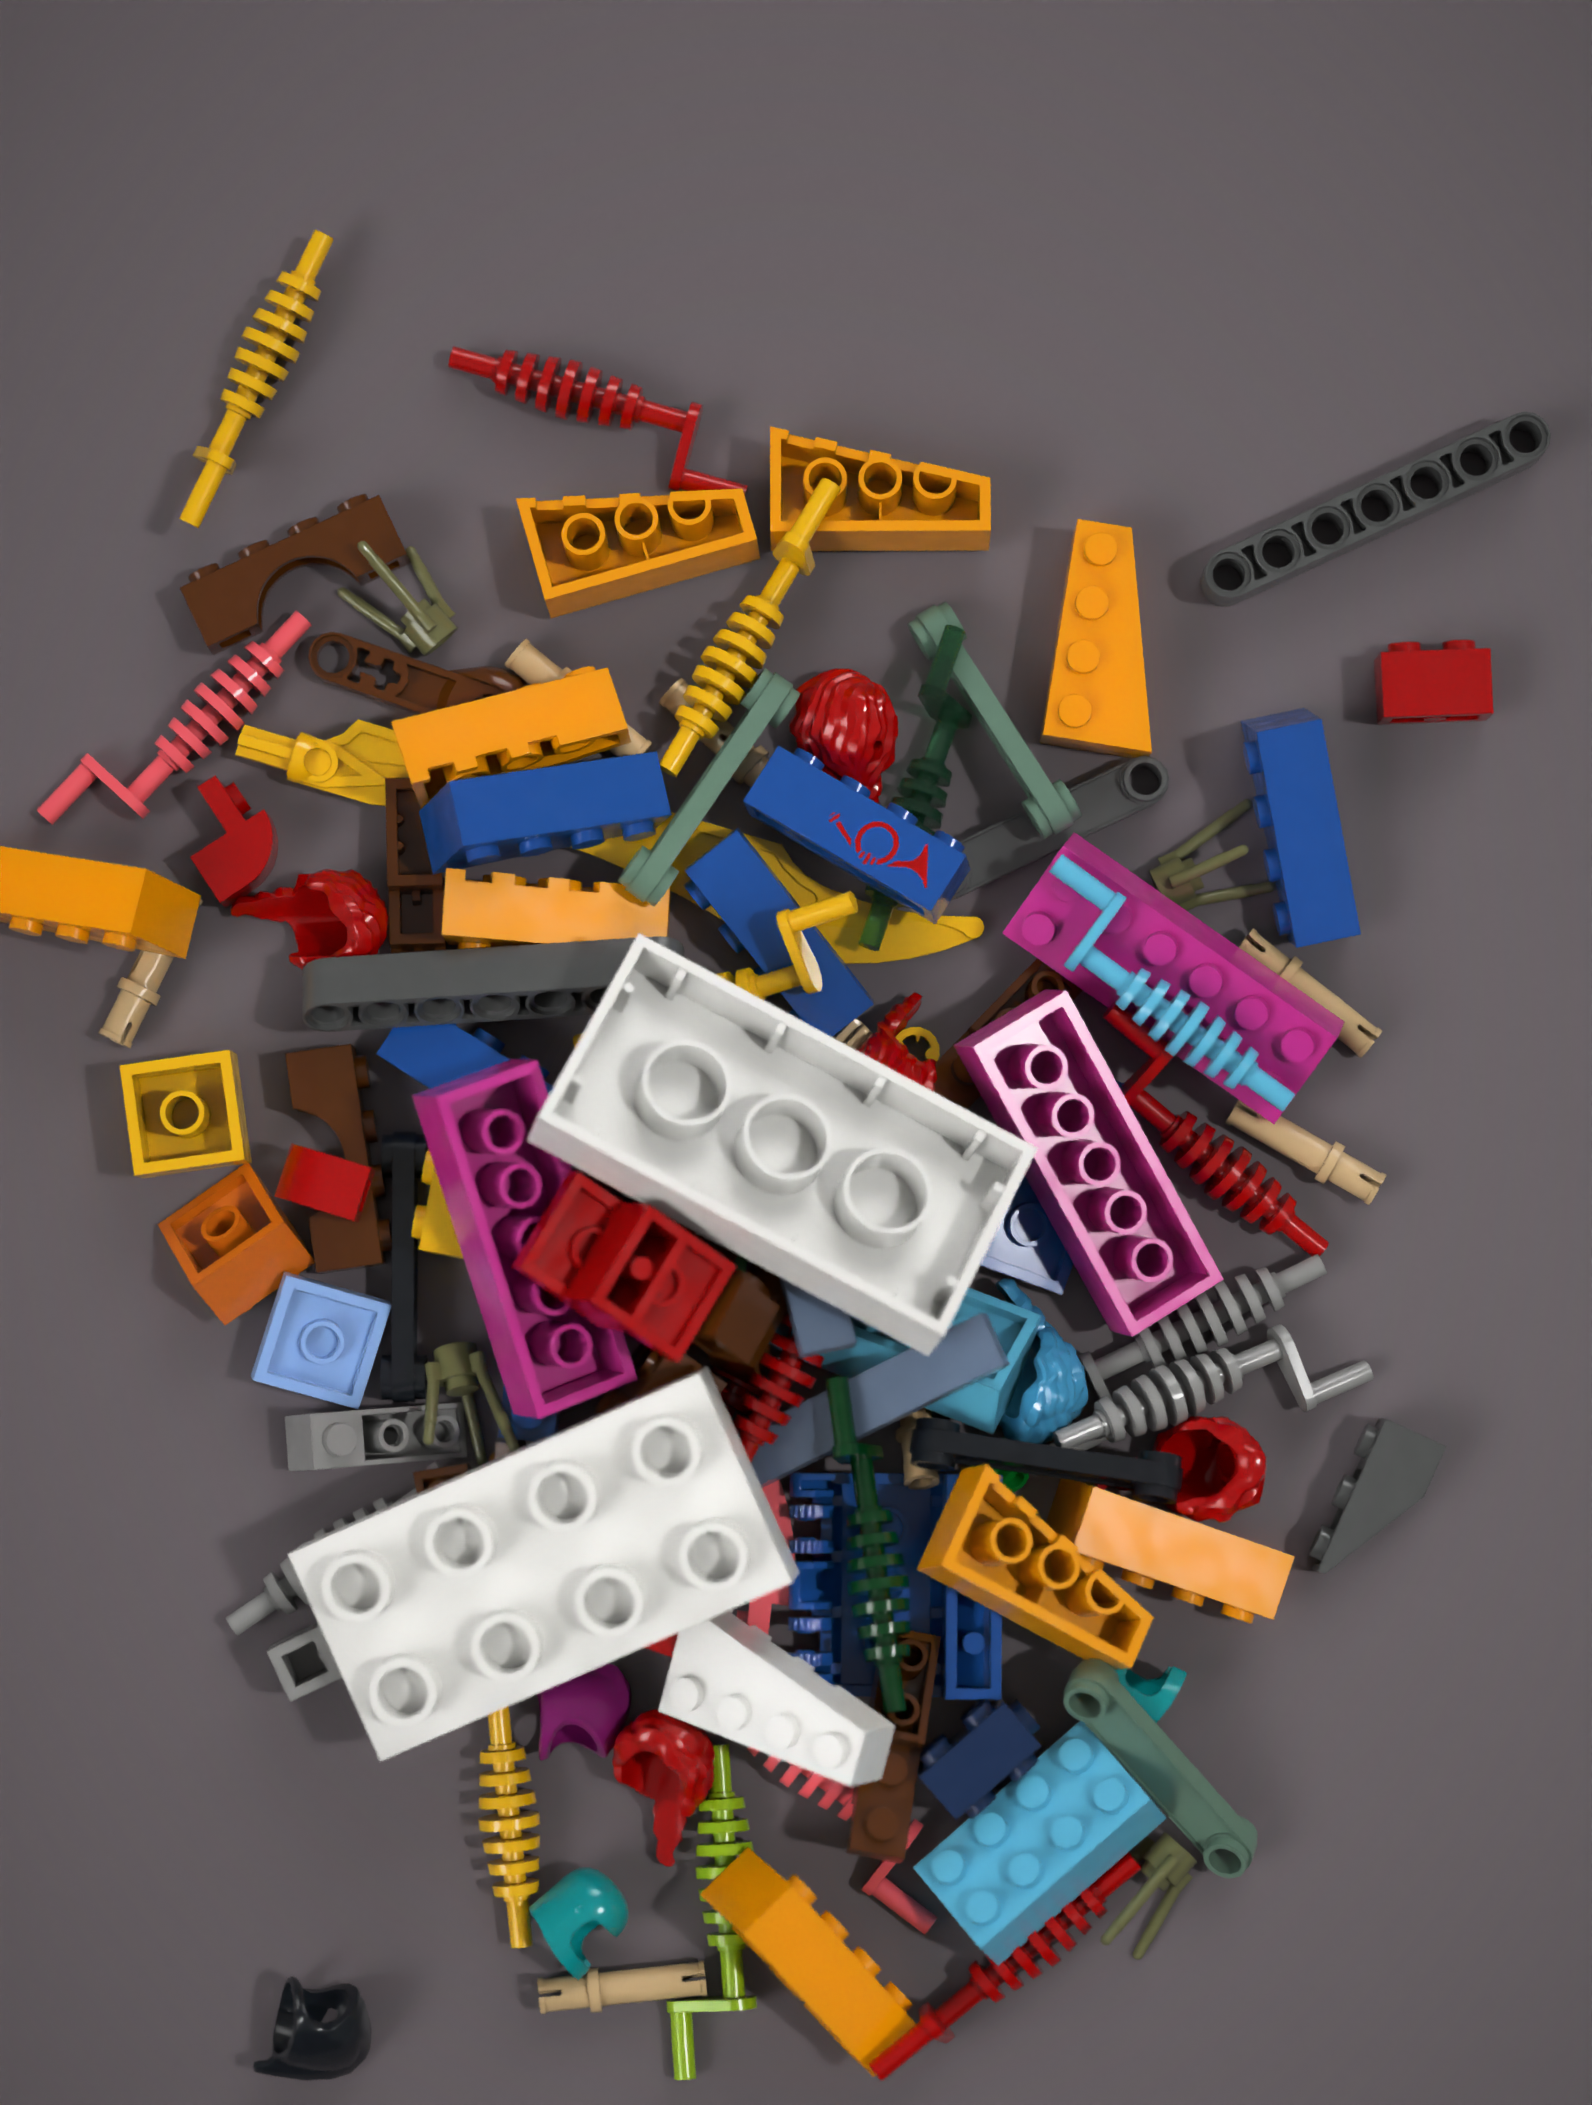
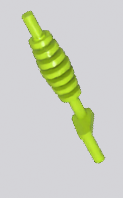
M729 1744L713 1745L715 1753L713 1761L714 1781L710 1793L707 1794L708 1798H705L699 1805V1811H711L712 1820L699 1821L697 1829L698 1834H713V1842L697 1844L696 1856L714 1857V1864L695 1867L696 1879H716L736 1859V1855H740L747 1847L754 1852L751 1840H735V1832L748 1831L750 1827L748 1818H734L733 1810L746 1808L744 1796H735V1791H732ZM705 1888L698 1889L700 1901L706 1902L700 1895ZM714 1909L703 1911L702 1914L705 1924H718L719 1932H712L706 1935L708 1945L717 1946V1951H720L723 1996L666 2000L667 2012L670 2013L674 2080L696 2078L692 2012L740 2011L757 2008L756 1995H745L742 1949H745V1943L731 1929L733 1926Z

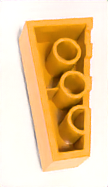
M770 426L771 551H774L785 533L790 532L822 478L833 481L841 490L809 542L811 551L989 550L991 535L990 477L926 462H920L919 464L891 458V454L875 450H870V453L838 446L836 441L819 437L812 440L791 435L789 430Z
M743 489L670 492V495L641 496L640 493L619 494V497L591 499H586L585 495L563 496V500L537 501L536 498H516L550 618L760 559L758 541Z
M1077 519L1073 530L1039 742L1041 744L1127 758L1149 757L1152 753L1132 527Z
M593 666L582 667L569 672L562 679L542 684H530L514 691L391 721L421 809L448 781L563 765L631 743L628 726L608 667L598 670Z
M987 1464L961 1469L917 1570L1084 1660H1101L1108 1663L1115 1670L1132 1668L1154 1617L1103 1570H1096L1077 1552L1079 1548L1066 1536L1063 1534L1058 1535L1036 1515L1038 1511L1022 1496L1017 1497L1000 1482L1001 1477Z
M1060 1479L1046 1520V1524L1058 1535L1063 1534L1079 1548L1077 1552L1096 1570H1102L1105 1562L1124 1568L1120 1579L1152 1590L1156 1579L1173 1585L1170 1596L1201 1607L1205 1597L1223 1602L1221 1614L1252 1624L1255 1614L1274 1620L1295 1556L1073 1480Z

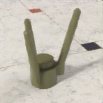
M360 541L357 544L358 550L367 559L372 568L408 609V612L400 619L406 628H402L344 587L338 589V596L397 638L409 653L413 652L416 648L424 656L434 652L457 631L458 627L451 621L456 614L443 600L416 549L413 546H409L406 548V553L432 606L426 599L417 602L367 542Z
M1249 799L1243 800L1176 850L1157 858L1160 866L1149 870L1156 890L1186 911L1202 905L1272 892L1275 889L1274 883L1263 882L1195 894V891L1204 888L1200 876L1246 855L1249 851L1246 845L1237 846L1196 865L1192 858L1181 862V860L1252 807V801Z
M455 1342L435 1349L433 1352L435 1362L425 1364L428 1384L423 1442L426 1445H431L434 1442L439 1389L441 1386L445 1388L446 1395L462 1396L476 1462L479 1466L487 1463L485 1443L474 1392L479 1389V1381L509 1450L515 1451L519 1449V1443L513 1432V1427L488 1372L485 1352L478 1351L477 1345L473 1342Z
M1165 1832L1156 1842L1146 1836L1138 1847L1130 1853L1138 1863L1143 1859L1145 1860L1140 1871L1148 1880L1101 1937V1943L1109 1945L1157 1888L1163 1892L1167 1889L1133 1951V1957L1137 1960L1144 1956L1179 1893L1193 1878L1188 1872L1197 1863L1191 1854Z

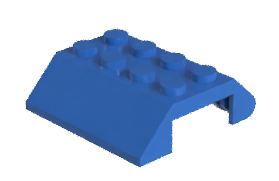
M791 1473L789 1497H812V1505H789V1518H795L797 1521H815L817 1518H820V1539L797 1537L795 1540H789V1550L791 1553H812V1560L795 1561L799 1574L793 1583L789 1584L788 1609L811 1610V1616L788 1617V1630L795 1631L796 1633H814L819 1631V1651L796 1650L788 1654L792 1657L799 1656L815 1668L813 1672L831 1685H839L853 1696L870 1697L876 1666L874 1662L865 1661L863 1650L874 1648L875 1642L874 1639L860 1640L857 1628L872 1625L871 1617L854 1618L851 1607L856 1604L869 1602L868 1595L848 1596L847 1589L848 1583L866 1579L865 1573H847V1561L863 1557L862 1550L847 1551L846 1539L860 1535L859 1528H846V1516L854 1514V1509H856L852 1473ZM874 1473L878 1503L882 1506V1510H891L894 1521L881 1525L882 1532H897L899 1540L897 1545L884 1547L885 1554L901 1553L905 1562L903 1567L888 1570V1576L907 1575L910 1586L904 1590L891 1592V1599L910 1598V1610L893 1614L894 1622L910 1621V1631L941 1636L932 1697H942L945 1700H1001L1002 1615L917 1570L959 1474L938 1473L940 1481L937 1486L915 1490L904 1486V1473ZM999 1475L1001 1477L999 1481L1003 1483V1475Z

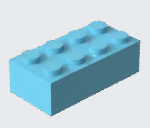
M1079 1721L1038 1757L1039 1761L1027 1773L1015 1782L1011 1781L995 1795V1800L973 1819L969 1818L913 1867L976 1945L997 1966L1010 1957L1011 1953L1018 1946L1021 1947L1027 1942L1028 1936L1034 1931L1038 1932L1043 1928L1047 1920L1060 1913L1063 1907L1077 1898L1080 1893L1093 1884L1166 1819L1155 1803L1083 1721Z

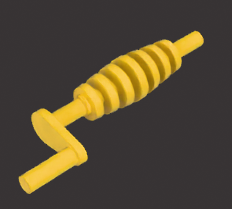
M314 230L295 271L292 270L291 273L282 271L276 282L286 288L284 293L269 290L264 298L266 302L276 307L275 312L272 313L258 308L252 318L267 327L265 333L248 326L245 327L241 337L256 346L257 349L254 353L245 348L237 347L234 358L248 366L245 373L235 368H230L227 379L238 385L236 392L223 389L220 400L226 403L225 408L227 411L209 448L197 445L193 456L204 462L205 466L179 519L198 529L225 473L232 475L237 466L235 460L229 457L246 420H250L251 416L260 419L265 411V408L255 403L257 397L260 396L272 400L277 392L275 388L265 383L267 377L284 382L289 374V371L274 363L276 358L278 357L295 364L300 355L297 350L284 342L286 338H289L296 342L304 343L307 332L295 325L294 321L298 318L311 323L314 311L303 303L306 298L318 302L321 290L315 286L316 282L314 280L334 239L318 230Z
M827 478L820 480L790 532H786L775 547L772 554L779 563L762 592L756 596L747 595L739 605L747 615L733 612L726 621V624L732 631L720 629L713 637V642L719 648L706 646L701 654V660L708 667L697 665L692 674V679L701 688L694 685L687 686L683 698L692 708L684 705L678 706L674 717L679 722L680 729L659 762L661 770L668 775L677 777L699 739H703V737L712 739L719 731V727L711 718L720 722H726L733 711L725 702L739 705L746 696L745 691L740 686L752 688L757 681L758 675L752 668L762 669L767 659L766 654L759 647L771 649L776 638L767 627L780 629L784 616L779 611V604L797 574L809 576L815 567L809 542L841 490L833 481Z
M849 891L794 910L785 909L777 912V924L793 965L760 976L755 974L751 968L738 969L735 977L729 971L717 973L716 975L762 1000H765L767 996L798 986H802L807 994L821 991V972L802 930L857 913L858 904L854 894ZM583 1033L573 1036L574 1048H576Z
M509 1706L487 1715L490 1744H488V1749L480 1751V1763L492 1764L493 1770L479 1774V1786L495 1787V1792L479 1796V1809H497V1813L480 1817L478 1821L479 1831L499 1832L500 1836L486 1838L482 1840L485 1853L502 1855V1858L487 1862L490 1875L504 1876V1881L492 1884L495 1897L503 1898V1901H506L511 1948H525L533 1946L528 1899L531 1898V1894L539 1892V1879L526 1878V1873L539 1869L540 1857L524 1855V1851L540 1847V1834L522 1833L521 1829L540 1825V1815L538 1811H519V1807L534 1804L537 1800L533 1789H517V1784L525 1783L532 1779L529 1768L515 1767V1761H520L527 1757L524 1746H516L515 1742L512 1741Z

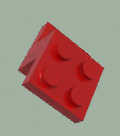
M569 1171L511 1267L599 1328L626 1331L668 1361L679 1363L737 1266L650 1204L622 1202L579 1171Z

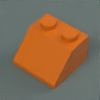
M249 1163L243 1164L157 1224L191 1285L224 1325H227L242 1313L249 1311L255 1304L277 1290L284 1271L299 1275L315 1263L313 1256L299 1233Z

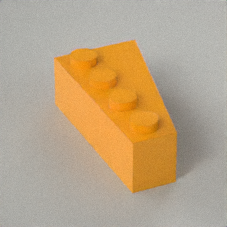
M0 846V922L8 923L9 929L32 936H41L42 931L55 933V936L71 942L88 944V940H93L119 950L134 952L135 949L186 959L201 895L145 868Z
M446 868L441 935L448 945H458V949L636 938L638 933L645 937H668L670 888H668L660 901L655 906H652L647 901L643 903L630 894L621 883L593 882V887H582L581 881L548 877L538 879V884L526 883L527 879L524 877L492 872L491 875H483L482 880H466V870Z
M749 1847L700 1893L703 1899L733 1926L731 1929L768 1966H771L769 1968L771 1972L801 2002H805L803 2006L840 2046L874 2077L876 2074L868 2063L916 2025L906 2013L913 2004L891 1981L884 1987L877 1981L875 1976L881 1971V1968L861 1947L857 1946L851 1952L842 1942L850 1934L827 1910L820 1916L810 1906L817 1899L815 1894L795 1874L786 1881Z

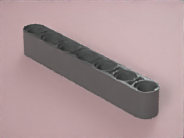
M1521 412L1514 414L1229 546L1213 555L1205 566L1200 580L1202 593L1209 602L1216 606L1228 607L1238 604L1529 469L1541 458L1550 444L1551 433L1549 426L1542 417L1535 413ZM1514 430L1528 432L1534 439V451L1521 453L1515 450L1510 443V432ZM1471 452L1481 456L1486 465L1485 474L1473 476L1466 473L1461 467L1460 455ZM1417 475L1428 476L1436 484L1437 495L1430 499L1420 498L1411 488V478ZM1367 498L1381 500L1387 507L1388 518L1380 522L1369 520L1362 512V501ZM1321 520L1331 522L1338 529L1339 541L1330 545L1318 542L1313 536L1312 524ZM1271 543L1284 546L1289 552L1290 563L1281 568L1272 567L1263 558V547ZM1221 566L1232 567L1240 575V587L1231 591L1219 588L1214 582L1213 570Z
M662 936L647 937L685 958L684 947L678 940ZM636 938L315 959L307 963L302 972L303 1021L311 1029L334 1032L594 1015Z

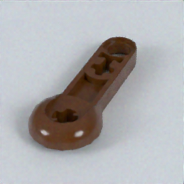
M337 632L320 635L309 648L308 659L310 667L322 681L417 715L514 691L525 686L518 676L504 668L482 666L448 671ZM333 643L346 647L350 656L346 668L337 673L326 672L320 667L318 661L321 650ZM359 653H368L369 655L364 662L367 666L382 670L386 662L393 663V671L400 677L397 684L388 683L385 690L377 689L378 682L376 678L360 672L359 683L350 681L359 667Z

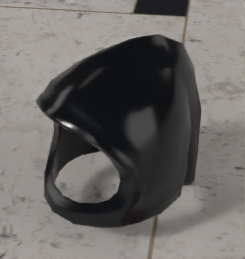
M289 1977L284 1984L275 2023L272 2056L268 2060L254 2062V2071L270 2076L305 2081L330 2080L351 2074L367 2057L371 2046L372 2031L365 2001L356 1986L346 1983L321 1990L303 1988L298 1978ZM329 2008L337 2010V2019L328 2023H321Z

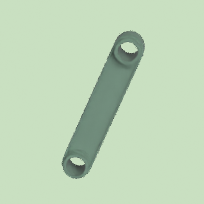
M944 601L938 606L934 604L915 616L916 619L907 624L914 640L929 661L936 657L939 658L1028 798L1021 803L1036 831L1043 839H1046L1052 834L1056 836L1074 825V821L1082 817L1076 801L1060 779L1054 783L1050 782L961 643L967 639V635L952 608Z
M766 668L759 673L757 681L752 688H748L746 696L740 702L741 705L747 708L746 712L651 850L642 845L620 875L618 882L626 887V891L643 903L647 901L652 906H655L660 901L679 873L676 868L671 866L765 727L769 724L776 729L798 700L801 693L793 688L792 683L778 673H772Z
M1088 1659L1081 1662L1072 1671L1064 1690V1707L1068 1713L1075 1719L1083 1721L1202 1853L1204 1863L1208 1869L1214 1874L1225 1878H1235L1242 1875L1250 1866L1258 1846V1835L1254 1825L1247 1819L1239 1816L1172 1742L1119 1682L1118 1674L1113 1667L1097 1659Z

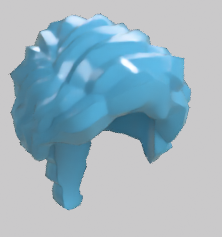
M1002 1279L996 1282L995 1285L997 1290L1004 1295L1006 1301L1040 1314L1041 1321L1014 1396L998 1425L1002 1427L1004 1437L1009 1440L1045 1444L1053 1439V1432L1071 1425L1072 1421L1081 1415L1083 1408L1087 1404L1088 1388L1084 1366L1077 1357L1076 1350L1072 1344L1065 1342L1057 1330L1046 1321L1040 1308L1032 1306L1031 1299L1017 1287L1015 1280Z

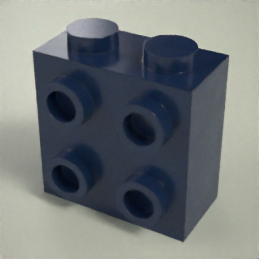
M1002 1698L1001 1700H994L992 1703L988 1700H978L960 1717L965 1725L950 1739L941 1733L921 1750L919 1759L922 1761V1764L918 1767V1776L955 1820L964 1813L970 1819L976 1817L995 1800L996 1796L991 1789L1007 1775L1015 1782L1039 1761L1034 1752L1041 1747V1744L1033 1734L1041 1727L1017 1699L1009 1705Z

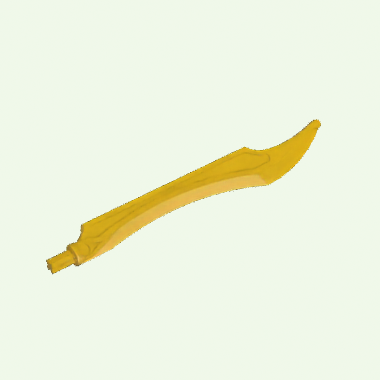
M359 719L344 733L327 740L318 739L304 732H300L297 738L293 739L244 724L242 733H240L238 738V746L235 756L286 770L288 781L371 805L386 806L385 778H409L394 730ZM671 812L672 815L655 828L656 834L651 837L637 841H624L623 836L605 839L603 843L593 847L576 850L596 856L625 869L642 845L649 850L652 849L676 813ZM701 821L671 865L679 873L669 887L670 890L699 906L684 887V884L691 879L685 872V869L733 830ZM743 833L800 907L842 894L808 877L792 862L782 844ZM856 899L858 904L857 913L816 926L845 964L882 963L912 959L947 950L976 939L984 932V923L978 917L941 916L935 925L915 912L901 911ZM712 905L706 909L707 912L723 920Z

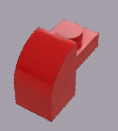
M215 775L197 788L227 833L190 856L219 903L227 908L239 896H246L258 888L269 876L278 854V835L275 825L265 809L246 820L243 814L250 811L251 807L234 782L225 787Z
M291 1143L274 1197L359 1223L376 1170Z

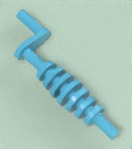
M1062 854L1049 872L1103 911L1063 966L1073 972L1081 964L1117 991L1116 994L1119 996L1115 1004L1122 1011L1131 1002L1137 1005L1139 1008L1133 1015L1132 1020L1139 1027L1149 1015L1157 1021L1148 1033L1155 1042L1162 1037L1167 1029L1174 1032L1175 1034L1164 1049L1173 1057L1187 1042L1193 1047L1185 1057L1184 1063L1194 1067L1205 1055L1210 1059V1062L1204 1069V1074L1214 1078L1223 1068L1229 1073L1223 1085L1233 1090L1237 1084L1241 1086L1245 1084L1283 1112L1295 1096V1093L1258 1067V1063L1255 1060L1259 1053L1252 1046L1243 1055L1236 1051L1243 1038L1235 1030L1225 1041L1218 1038V1035L1226 1025V1022L1219 1015L1212 1020L1207 1028L1200 1025V1022L1210 1008L1208 1005L1199 1001L1189 1015L1185 1014L1181 1010L1189 1000L1190 994L1180 990L1169 1002L1163 997L1171 986L1169 982L1160 979L1154 988L1151 989L1145 984L1151 972L1141 968L1137 973L1133 971L1130 973L1093 946L1127 897L1120 892L1115 893Z

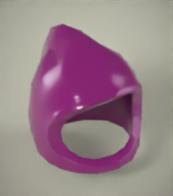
M606 1663L537 1693L541 1728L539 1742L540 1761L547 1760L556 1747L566 1743H577L603 1758L608 1756L614 1748L616 1736L621 1733L626 1725L632 1699L630 1684L617 1666Z

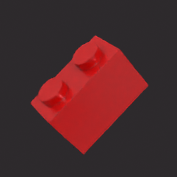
M1474 640L1446 641L1442 643V650H1421L1420 642H1396L1388 644V652H1380L1374 660L1377 725L1486 721L1494 713L1491 648H1476Z

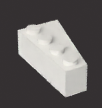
M733 1609L678 1632L659 1712L850 1787L882 1779L895 1730L893 1723L841 1686L831 1685L813 1672L815 1668L799 1656L792 1657L770 1641L771 1636L757 1626H749L733 1615Z

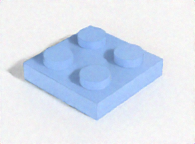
M284 1271L251 1373L253 1381L359 1410L392 1304L388 1300Z

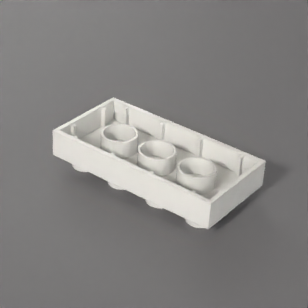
M639 933L546 1100L526 1140L641 1203L650 1204L669 1218L926 1356L930 1355L945 1336L1037 1150V1147Z
M707 1366L301 1544L288 1554L380 1762L791 1584L799 1574L796 1563Z

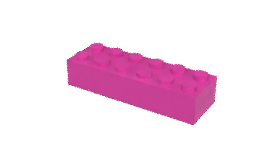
M1073 832L1002 934L1109 1008L1119 998L1116 994L1117 991L1081 964L1073 972L1063 966L1103 912L1049 872L1062 854L1112 891L1115 893L1120 892L1127 897L1093 946L1130 973L1132 971L1137 973L1141 968L1151 972L1150 977L1145 983L1151 989L1154 988L1160 979L1169 982L1171 986L1163 996L1169 1002L1180 990L1190 994L1189 1000L1181 1010L1185 1014L1189 1015L1199 1001L1204 1002L1210 1008L1200 1022V1025L1207 1028L1212 1020L1219 1015L1226 1022V1025L1218 1035V1038L1225 1041L1235 1030L1243 1038L1236 1051L1243 1055L1252 1046L1259 1053L1255 1060L1258 1063V1067L1296 1095L1338 1038L1345 1021ZM1131 1002L1126 1009L1135 1014L1139 1007ZM1149 1015L1144 1024L1152 1028L1157 1020ZM1167 1029L1161 1038L1166 1042L1170 1041L1175 1033ZM1186 1042L1176 1056L1184 1061L1193 1046ZM1205 1055L1193 1067L1271 1123L1275 1124L1283 1112L1245 1084L1243 1086L1237 1084L1233 1090L1223 1085L1225 1078L1229 1074L1223 1068L1214 1078L1204 1074L1203 1071L1210 1062V1059Z
M1045 989L953 1045L997 1126L1037 1147L1025 1176L1110 1331L1133 1337L1224 1280L1066 990Z
M511 1059L412 1095L513 1414L540 1419L638 1379L623 1331L599 1328L511 1267L569 1171H572L569 1163L526 1141L549 1096L536 1059Z

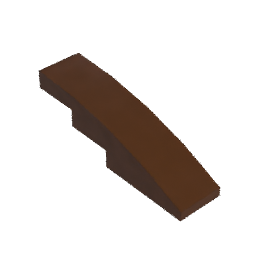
M385 778L387 887L389 892V943L391 954L446 950V940L441 935L445 889L444 873L434 875L432 873L419 815L420 805L410 778Z

